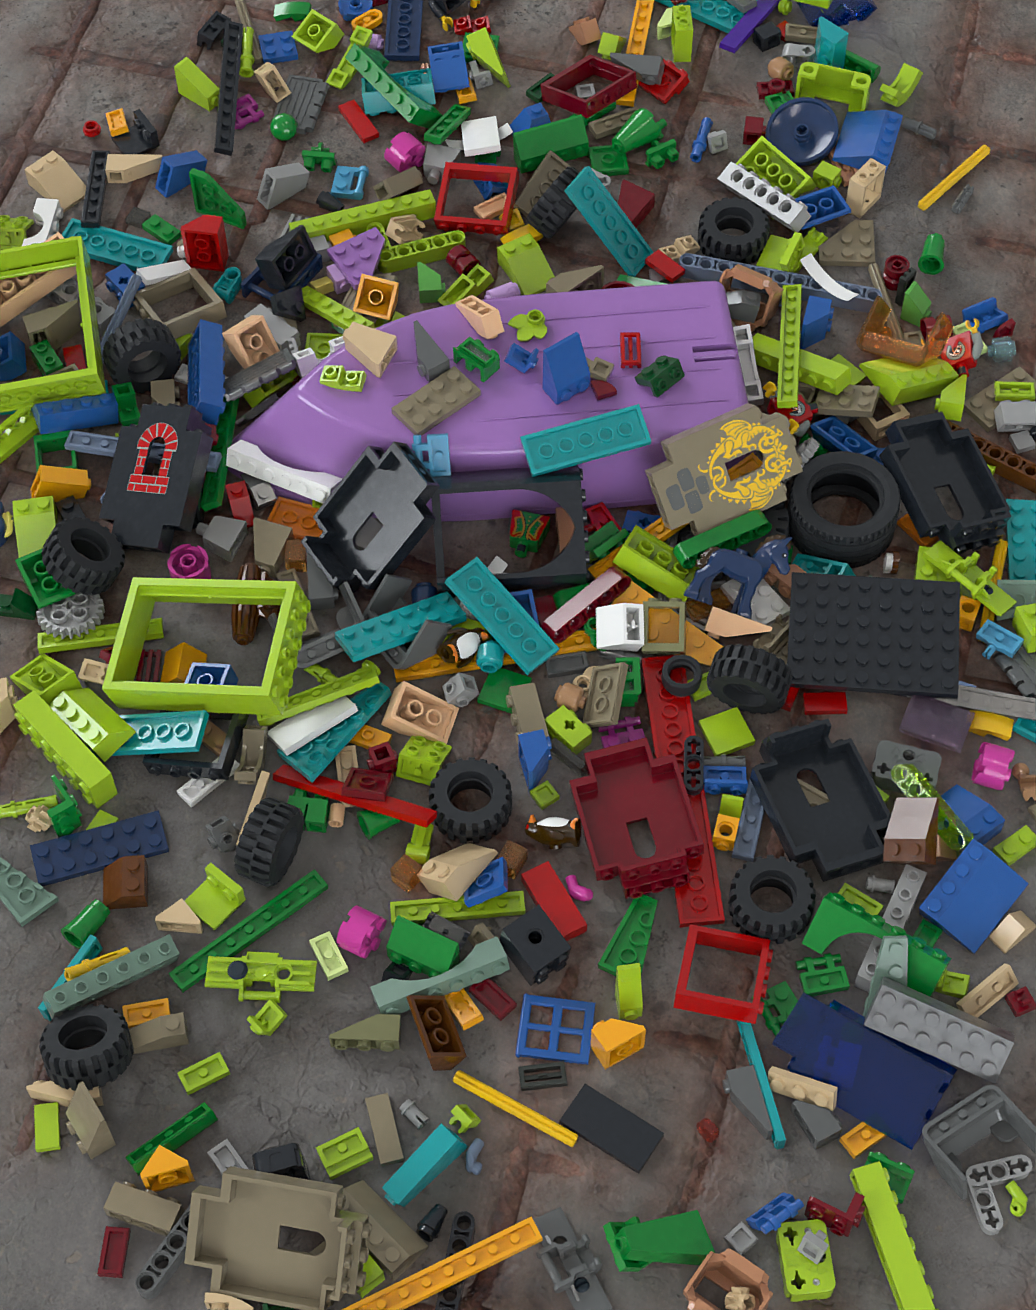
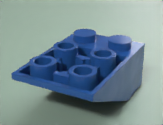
M462 41L428 47L435 93H444L455 89L462 90L470 87Z

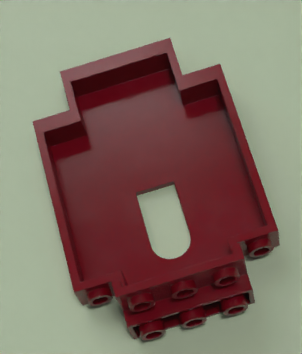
M647 737L584 753L585 765L589 776L569 780L597 881H608L615 876H619L625 899H635L646 893H659L666 888L682 887L689 883L690 873L687 866V858L694 859L704 854V843L675 754L653 759ZM647 819L656 846V852L649 858H641L634 851L627 824Z

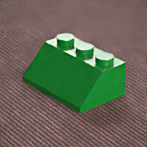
M399 915L397 916L386 947L387 956L392 962L409 966L413 972L418 974L424 973L429 978L441 975L460 963L459 943Z

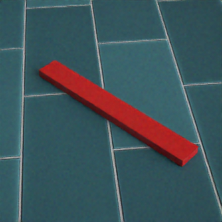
M285 764L273 773V780L425 828L437 818L436 810L390 796L386 797L385 802L341 796L344 782L319 775L311 783L293 767Z

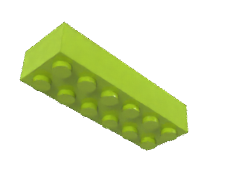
M35 690L13 704L16 711L14 716L20 723L18 727L24 735L29 734L32 737L31 741L37 749L42 748L44 750L43 754L50 763L55 762L58 772L63 777L66 775L70 779L69 783L76 791L79 789L83 793L81 795L87 804L90 805L92 803L98 809L118 794L111 772Z

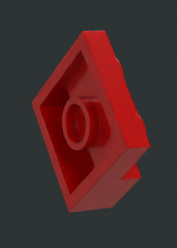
M663 59L665 67L661 85H648L641 81L638 85L663 104H666L675 93L679 95L690 81L688 73L684 69L680 68L679 70L672 61Z

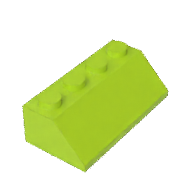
M635 525L613 560V563L619 568L648 584L655 591L662 593L668 598H680L682 602H685L688 598L683 595L685 589L693 580L695 572L700 569L699 567L684 569L673 554L674 548Z
M89 687L63 691L49 704L64 723L104 762L136 733L130 725Z

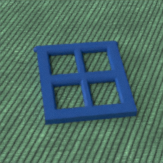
M525 993L521 1009L516 1057L588 1065L595 1003L535 996ZM531 1005L554 1008L552 1024L529 1023ZM563 1009L585 1011L583 1029L561 1027ZM528 1029L550 1032L548 1050L526 1047ZM560 1033L582 1036L580 1054L558 1051Z

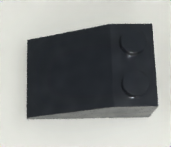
M299 225L267 245L257 255L255 261L268 287L285 291L318 254L304 225Z

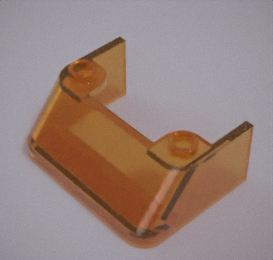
M877 295L856 339V345L861 351L912 366H920L941 355L954 328L944 313H940L924 347L893 338L892 330L884 326L891 309L882 297Z

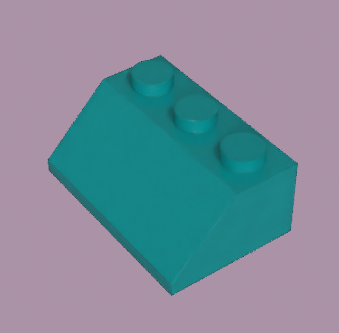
M822 16L819 17L814 63L843 69L849 33Z

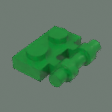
M831 953L823 954V957L811 958L810 956L804 957L803 960L795 961L797 970L805 969L807 971L799 975L805 998L849 990L850 984L844 965L838 967L834 965L842 962L840 954L831 955ZM825 965V967L827 968L815 971L814 967Z
M786 981L767 989V1000H763L760 997V1001L764 1002L762 1016L766 1021L765 1025L768 1030H772L775 1037L783 1033L780 1028L781 1025L784 1024L789 1032L807 1023L809 1017ZM773 1007L778 1017H774L769 1009Z

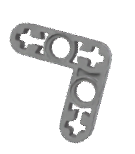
M1022 1154L972 1165L966 1170L964 1176L967 1178V1191L979 1226L985 1234L996 1235L1003 1226V1218L991 1186L1026 1178L1032 1170V1162L1027 1156ZM1018 1162L1026 1166L1024 1171H1021L1020 1168L1013 1169L1010 1175V1168L1016 1167ZM993 1167H1001L1005 1175L1001 1178L995 1177L991 1170ZM984 1169H986L987 1175L980 1177L978 1182L975 1179H970L972 1173H975L976 1176L984 1175ZM980 1194L986 1195L990 1199V1204L987 1206L980 1205L977 1201V1196ZM991 1209L993 1211L989 1214L992 1221L997 1222L994 1228L986 1224L989 1219L987 1212Z

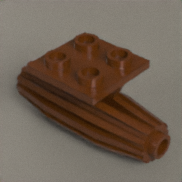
M253 563L243 564L237 576V580L273 581L266 572H262L261 575L260 566L258 567V565ZM232 604L231 625L233 640L239 645L251 643L254 639L260 617L267 619L272 613H275L278 618L280 605Z

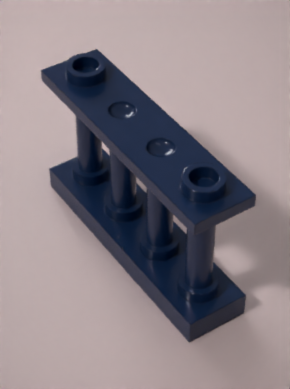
M317 253L318 255L288 289L296 286L306 287L323 268L322 255ZM258 266L247 278L243 279L241 283L242 296L246 298L253 291L270 300V297L275 294L258 286L264 279Z

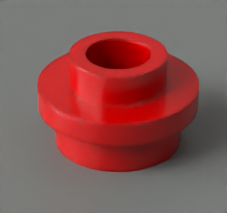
M90 120L84 124L83 133L87 137H95L100 134L101 127L96 121Z

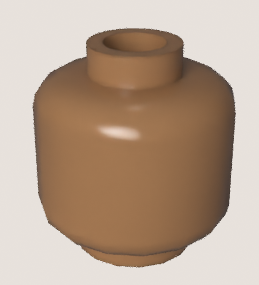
M781 56L772 59L767 67L768 75L772 79L790 80L794 74L793 63Z
M566 682L563 686L559 685L554 701L557 702L558 708L564 705L568 710L571 709L576 713L579 708H584L587 697L584 696V689L582 687Z

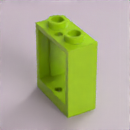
M690 5L672 6L670 39L673 62H691L693 24Z

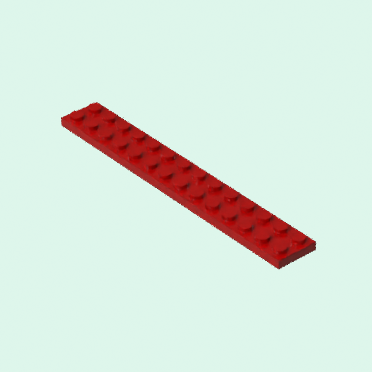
M675 655L642 658L641 666L655 759L675 754L684 781V742L689 736H696L690 696L680 697L672 695L662 685L663 665L669 658ZM675 668L670 671L669 676L671 680L680 684L687 683L685 668ZM692 744V754H696V744ZM695 761L688 764L690 769H697L700 766ZM691 776V787H696V776ZM703 789L698 795L692 796L688 794L704 843V854L694 859L687 858L690 882L682 887H674L680 928L689 927L690 924L704 926L724 924L725 922L706 797Z

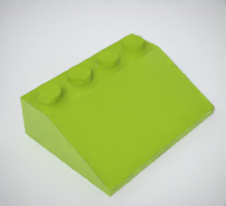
M763 136L736 163V165L742 164L747 169V172L753 171L759 176L760 180L766 179L771 184V187L777 186L784 192V195L788 193L793 198H798L800 194L809 192L816 187V184L807 173Z
M919 350L859 364V367L875 386L880 387V393L891 406L940 395L941 391L959 376L948 362Z

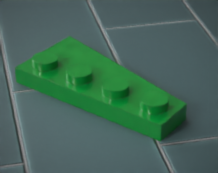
M644 894L639 898L633 899L600 959L598 969L616 976L617 966L640 963L642 975L658 900Z

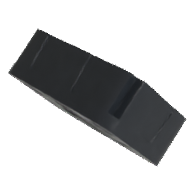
M297 1143L282 1145L252 1155L255 1171L311 1180L308 1165Z

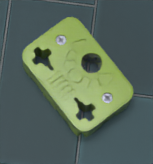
M821 1220L784 1222L778 1228L776 1243L779 1252L784 1294L786 1298L790 1297L791 1302L827 1299L834 1291L836 1282L830 1246H828L821 1263H818V1265L797 1251L808 1230L816 1234L820 1229L828 1235L826 1225ZM787 1234H789L790 1237L793 1239L792 1245L791 1241H789V1238L786 1237ZM828 1236L824 1240L827 1244H829ZM795 1279L798 1286H801V1289H797L796 1285H793Z

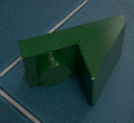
M15 588L13 595L0 594V616L35 620L38 607L32 596L18 588Z

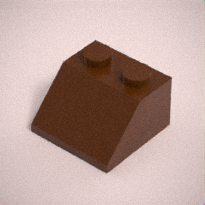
M145 855L124 856L103 869V904L109 910L148 907V864Z

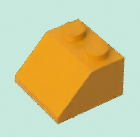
M617 1019L602 1020L591 1029L590 1048L606 1070L644 1048L646 1029L643 1025Z

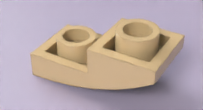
M689 235L677 238L674 245L662 247L659 250L677 263L681 255L685 253L694 254L700 250V246Z
M205 1292L204 1303L207 1309L254 1310L252 1306L235 1297Z

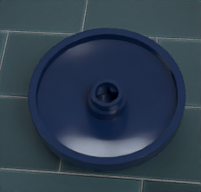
M810 97L796 98L782 104L771 115L766 128V139L797 166L810 165L826 157L835 146L839 134L838 121L834 111L823 101Z

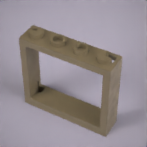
M195 268L137 291L134 297L135 301H132L136 311L140 312L143 320L148 318L153 321L162 322V324L169 328L175 339L195 331L200 319L214 323L227 317L222 299ZM191 288H194L207 303V305L164 323L150 307V305Z

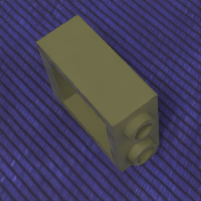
M649 598L648 601H643V654L686 655L687 605L685 602H682V599L670 598L669 601H661L660 598ZM649 609H679V643H649Z

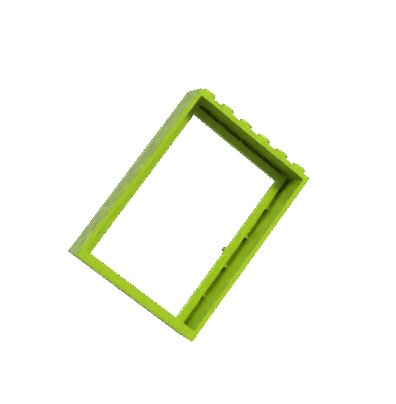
M72 236L60 240L0 250V280L76 266L82 323L80 325L83 327L88 367L82 370L0 384V413L30 408L35 404L106 393L91 263L81 236Z
M133 577L102 690L120 709L206 710L212 713L283 716L284 710L288 706L289 689L293 686V672L297 668L298 651L302 648L301 639L303 632L306 630L307 613L311 610V603L296 581ZM155 602L281 605L262 686L134 681Z

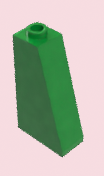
M698 1210L624 1226L614 1236L615 1247L620 1252L623 1260L701 1265L710 1251L715 1253Z

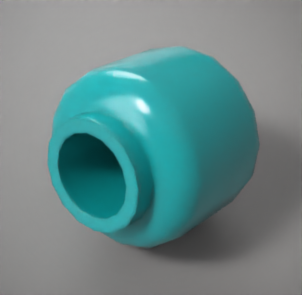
M493 640L479 645L476 657L477 666L486 673H494L499 670L504 661V649L501 645Z

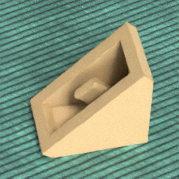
M182 898L155 918L158 930L203 933L200 919Z
M1021 910L1009 913L989 936V939L1005 954L1036 928V924Z

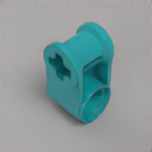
M237 267L227 268L212 288L228 304L234 301L235 296L241 290V271Z

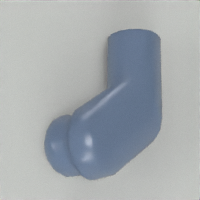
M479 1138L473 1140L466 1152V1170L470 1174L473 1173L475 1175L480 1174L483 1166L482 1163L477 1162V1156L484 1146V1142Z

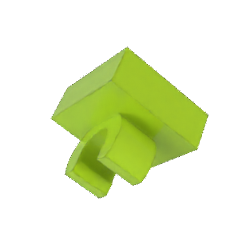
M813 227L803 239L819 248L821 244L828 240V237Z
M458 1104L451 1110L454 1117L450 1119L449 1124L455 1125L460 1121L461 1128L457 1132L461 1134L465 1133L468 1128L477 1127L482 1120L466 1104Z

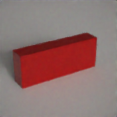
M549 861L521 874V882L535 905H540L566 941L587 932V923Z

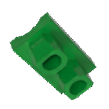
M674 139L665 143H659L657 140L651 141V147L646 151L647 161H645V164L648 167L653 165L656 169L663 167L667 158L670 162L677 161L679 152L676 149V141Z
M319 142L318 147H311V151L302 150L304 167L308 171H315V164H321V171L331 173L333 165L337 164L335 153H330V148H324L323 142Z

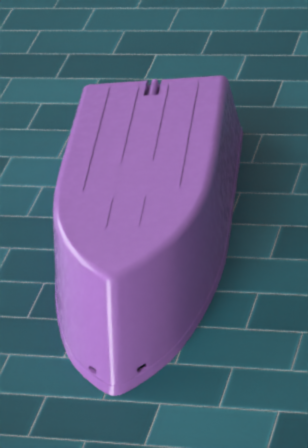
M718 281L531 294L482 300L498 309L504 332L498 334L494 339H486L479 335L456 307V304L413 313L375 328L397 337L398 349L381 378L376 377L351 355L344 345L322 360L260 417L233 438L232 445L239 440H243L258 446L267 457L284 466L303 471L325 472L342 479L368 446L381 447L386 452L393 442L406 443L412 450L414 434L392 414L391 408L429 383L425 377L420 376L417 370L418 362L413 323L416 320L449 358L450 368L455 366L481 390L479 397L421 436L422 442L427 443L428 434L448 433L451 472L528 468L529 465L520 436L633 405H640L652 441L651 444L578 464V467L583 469L581 489H585L586 501L582 502L583 509L592 507L600 502H603L606 508L657 504L645 470L667 461L661 441L749 402L726 291L723 284ZM531 310H540L545 316L547 334L542 339L534 336L529 341H518V329L509 326L508 322L518 314L527 315ZM578 332L585 357L594 361L595 357L614 364V370L607 382L616 388L617 395L597 400L591 386H589L585 391L575 394L568 401H563L556 405L542 389L543 350ZM620 332H640L641 368H637V366L621 368ZM469 336L474 340H481L484 347L488 350H495L500 357V369L484 383L481 381V372L477 367L470 372L465 367L464 358L457 364L453 361V347H458ZM624 337L625 360H629L628 337ZM632 337L633 360H637L636 337ZM513 343L530 353L535 348L539 350L537 364L533 369L529 368L525 374L504 362L508 350ZM665 355L679 359L685 376L659 397L653 396L650 387L637 384L635 376L641 373L642 369L655 362L656 358ZM324 365H343L345 371H365L367 377L362 392L340 390L320 384L319 380ZM428 450L423 451V461H429ZM751 451L731 461L726 462L725 466L727 470H729L731 467H733L741 460L749 456L751 453H754L756 455V451ZM228 467L232 474L242 479L240 474H243V472ZM270 483L276 498L280 496L312 505V499ZM523 489L440 494L441 521L512 517L513 509L539 515L555 513V507H561L557 502L544 494ZM430 499L426 505L432 512V499Z

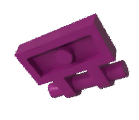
M249 93L237 99L235 130H241L245 128V125L251 122L256 123L260 118L264 117L262 110L255 112L258 109V104Z
M626 716L624 719L618 720L617 725L598 727L599 733L607 731L608 734L601 736L602 747L606 748L645 738L643 728L636 730L633 728V726L641 724L640 717L631 718V716ZM626 728V732L615 733V729Z

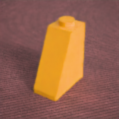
M40 465L30 489L31 498L53 496L55 502L74 495L75 499L84 498L87 490L91 488V479L88 478L87 470Z

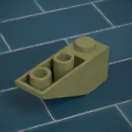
M376 1014L330 1034V1045L338 1050H346L348 1048H357L361 1051L381 1049L385 1052H391L394 1049L400 1050L401 1015Z

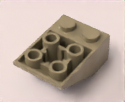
M78 300L22 316L30 345L32 346L47 339L54 351L83 328L80 325L82 323V315Z

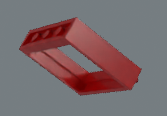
M445 162L434 216L436 228L444 231L459 230L463 233H489L497 236L499 234H508L520 178L517 167ZM451 178L509 183L502 220L443 216Z
M690 924L673 1008L756 1024L757 1014H762L764 1002L760 1001V997L765 998L767 984H763V980H768L770 967L766 966V963H771L773 950L769 949L770 940ZM696 944L760 956L752 1003L687 990Z

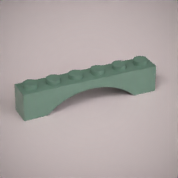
M496 936L476 944L471 953L461 963L441 975L421 980H398L391 978L370 988L380 1014L398 1015L410 1010L406 998L408 995L444 996L452 992H458L462 988L475 983H480L492 976L500 975L510 970L507 955Z

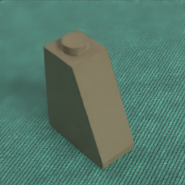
M414 166L381 181L373 189L379 201L391 199L422 184V174Z
M254 517L255 564L258 567L260 566L261 574L266 572L269 576L276 577L275 574L278 573L294 540L292 528Z

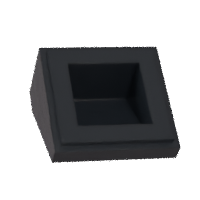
M392 962L384 970L381 982L391 978L409 980L413 971L403 964Z

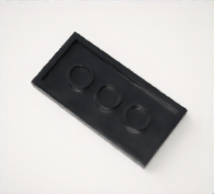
M584 1084L559 1120V1124L638 1174L664 1137L662 1131L587 1084Z

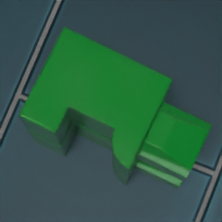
M296 788L293 796L289 795L288 804L296 806L302 811L304 815L303 830L305 831L306 827L307 831L326 833L327 818L330 811L328 797L315 794L314 798H308V791Z

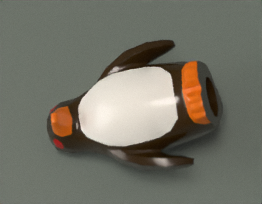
M463 627L450 629L447 631V634L452 635L440 645L436 654L447 663L459 661L456 667L462 668L473 660L478 646L485 642L489 635L484 629L478 627L474 629Z
M532 814L524 829L526 835L542 844L549 845V849H561L564 843H571L574 847H579L581 821L579 818L568 820L560 817H548L542 821H537Z

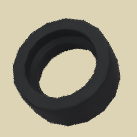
M675 655L669 658L663 665L662 685L666 691L675 696L683 697L695 693L699 689L702 680L701 665L696 659L687 655ZM675 668H686L693 672L694 679L685 684L676 683L671 680L669 676L670 671Z

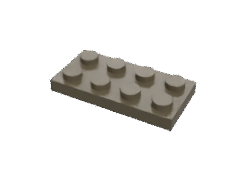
M453 366L392 407L391 410L392 414L414 435L422 436L479 397L481 390L460 370Z
M1020 366L997 380L1001 382H1033L1036 397V380ZM994 383L966 400L963 408L987 432L996 428L994 409L1002 402L995 401Z

